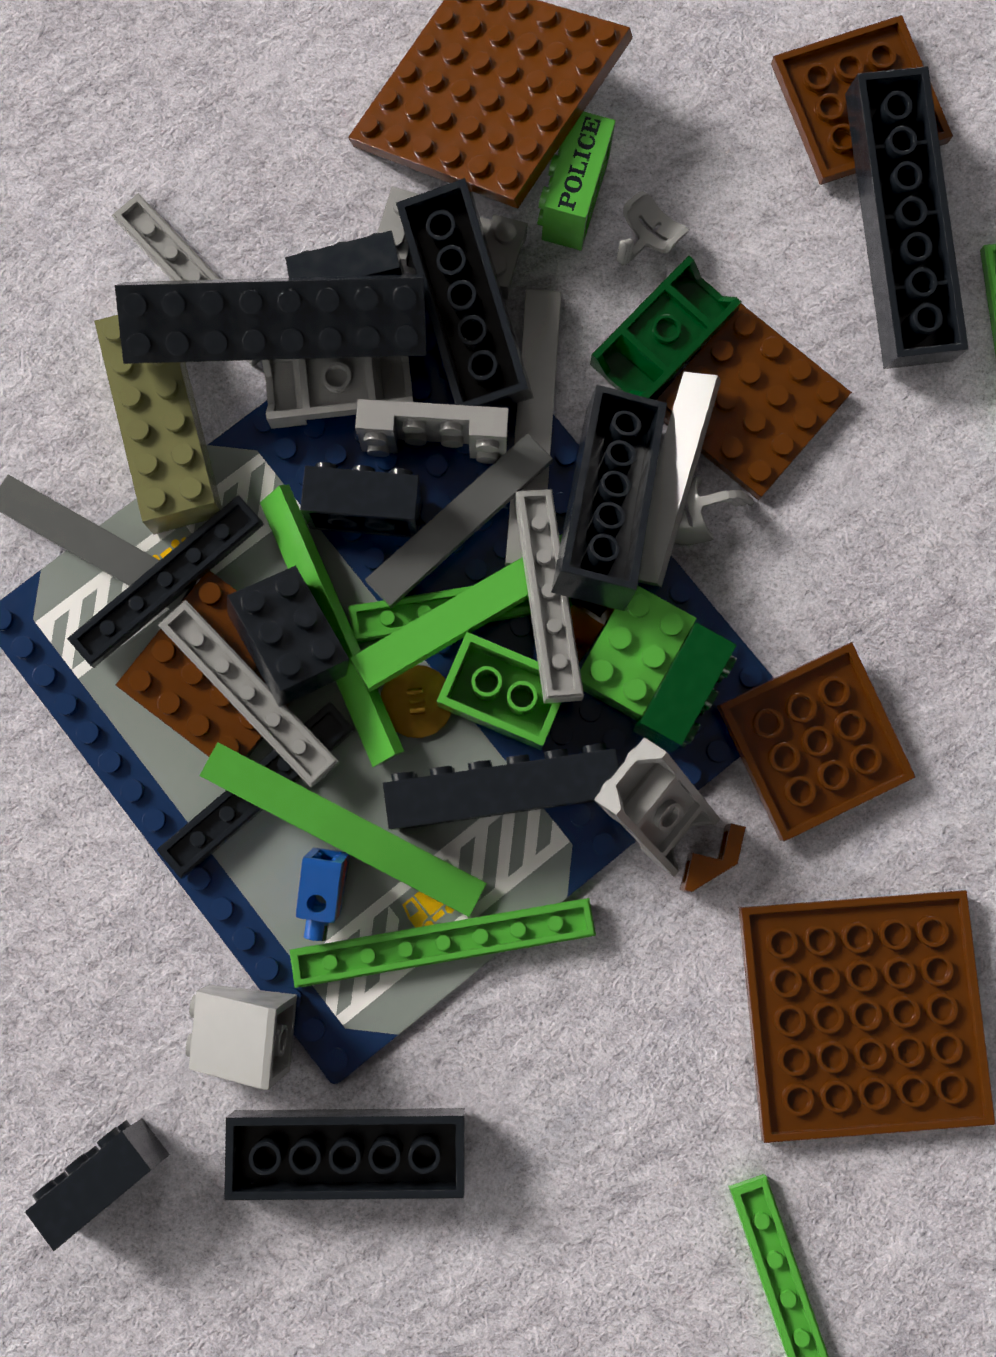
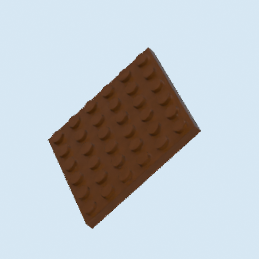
M443 0L348 138L353 147L445 182L452 183L465 178L472 192L518 209L633 39L631 29L621 24L540 0Z
M967 890L738 907L761 1140L764 1143L995 1125Z

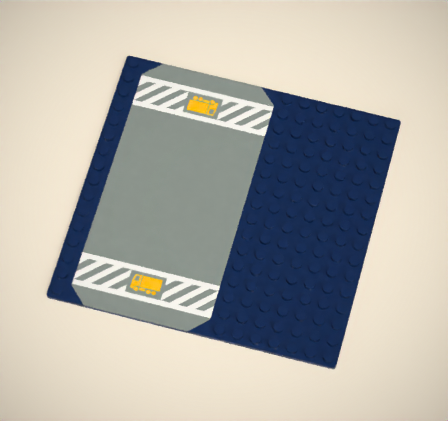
M425 303L426 356H409L413 401L416 403L456 405ZM266 400L206 445L222 508L239 495L264 523L259 530L210 571L238 591L288 569L260 502L279 485L289 484L300 508L305 466H315L318 462H328L336 464L339 469L353 470L354 466L365 465L375 468V472L390 473V470L395 468L412 471L413 475H419L422 491L420 530L493 464L480 463L476 460L477 458H470L469 444H463L462 447L450 448L441 445V442L429 441L425 445L417 446L407 444L405 440H399L398 454L389 453L387 457L370 456L361 449L355 429L356 415L307 420V425L271 429L266 418L268 401ZM517 403L504 407L508 408L506 452L514 446ZM553 414L550 456L553 458V462L549 465L548 489H552L558 532L561 535L565 523L579 444ZM136 498L102 523L100 527L161 560L208 520L154 535L142 522ZM510 502L405 597L474 586L505 568ZM306 522L351 627L348 606L383 601L366 583L365 579L410 538L313 530L309 528ZM66 550L0 600L1 649L257 987L263 991L297 994L294 1035L332 1084H338L498 953L295 988L290 949L561 903L636 842L631 834L619 822L610 817L596 801L402 830H389L382 783L392 781L391 774L414 771V773H418V777L430 776L429 769L442 766H452L455 768V772L468 770V763L491 760L492 766L507 765V757L529 754L530 761L545 759L544 752L567 749L568 755L582 754L581 749H583V746L606 743V750L616 749L619 769L625 762L628 753L636 748L644 737L633 732L638 721L583 691L584 697L582 701L561 702L542 750L451 713L446 725L435 734L424 738L406 737L396 732L404 752L382 765L372 767L336 681L292 701L288 708L304 724L326 704L331 702L355 731L330 752L339 763L313 788L302 778L295 783L487 884L470 917L350 855L341 913L335 923H329L327 940L313 941L305 939L306 919L296 917L302 859L313 847L336 851L342 850L262 810L183 879H180L157 851L162 844L226 791L199 776L209 759L206 754L116 686V683L161 629L158 624L173 611L166 607L93 668L67 638L127 589L128 585ZM671 555L662 587L638 583L637 585L696 617L697 619L694 624L698 623L737 645L732 653V656L737 658L732 670L726 678H723L720 684L716 682L713 687L719 691L715 701L708 711H705L702 716L698 715L695 722L700 724V727L692 742L687 744L685 748H677L672 753L665 750L699 791L740 757L717 705L774 677ZM571 598L572 605L577 599ZM531 615L489 622L471 633L538 661ZM600 634L598 635V637L596 638V640L594 641L586 655L579 663L580 670L583 664L585 663L587 657L589 656L592 648L594 647L596 641L598 640ZM464 637L418 665L428 666L440 672L446 679ZM378 641L359 643L358 645L362 651ZM384 685L377 688L380 696ZM263 738L248 758L259 763L274 748ZM316 895L319 902L326 903L322 896Z

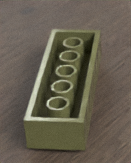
M118 315L95 320L94 323L142 522L155 535L209 520L222 509L186 362L123 364Z

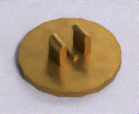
M416 665L385 683L381 691V698L396 732L406 737L424 738L435 734L446 725L451 712L441 709L437 705V699L446 681L440 672L428 666Z

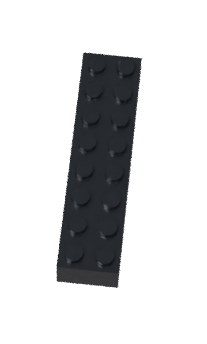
M926 66L858 73L845 93L883 369L952 362L969 348L929 68Z
M424 274L123 282L114 285L123 364L426 356L427 353Z

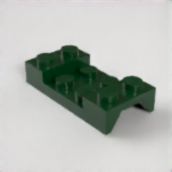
M688 255L592 353L590 365L617 390L654 400L681 367L739 310L742 301L737 297L722 296L701 277L694 259Z

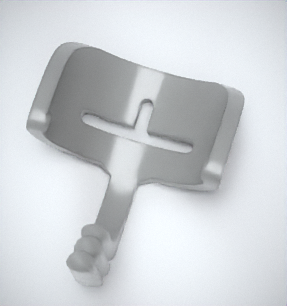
M640 191L623 207L624 217L630 228L637 235L638 241L634 244L630 238L621 240L616 260L622 266L627 265L644 247H650L661 253H668L690 229L672 220L658 207L649 194L645 191ZM639 218H641V219L643 220V222H644L651 230H653L658 224L661 225V226L656 230L655 233H656L659 237H661L662 239H664V240H666V241H663V240L659 239V238L656 237L653 233H651V232L642 224V222L639 220Z
M700 476L694 477L687 497L693 525L690 526L686 510L684 509L675 542L680 545H694L714 540L713 533L709 531L704 520L703 508L718 503H731L735 507L747 504L753 506V498L742 490L721 491L700 497L698 485L702 484V479Z

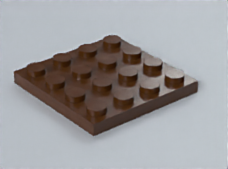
M902 15L773 56L771 66L820 185L856 174L845 93L858 73L924 67ZM931 84L939 145L942 146L950 142L953 134Z
M741 304L739 310L711 337L658 397L657 401L667 403L664 423L668 426L683 373L692 372L718 375L721 383L700 453L759 501L852 392Z
M209 571L198 581L182 603L186 600L265 683L228 616L227 595L237 590ZM162 629L157 632L116 683L119 689L208 757H210L218 742L248 758L264 738Z
M852 642L844 644L717 705L780 841L785 842L916 777Z

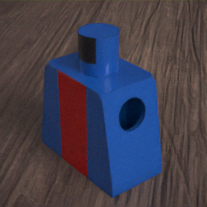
M313 847L302 859L296 917L306 919L305 939L326 941L329 923H335L341 913L350 855L346 852ZM316 895L322 896L326 903L319 902Z

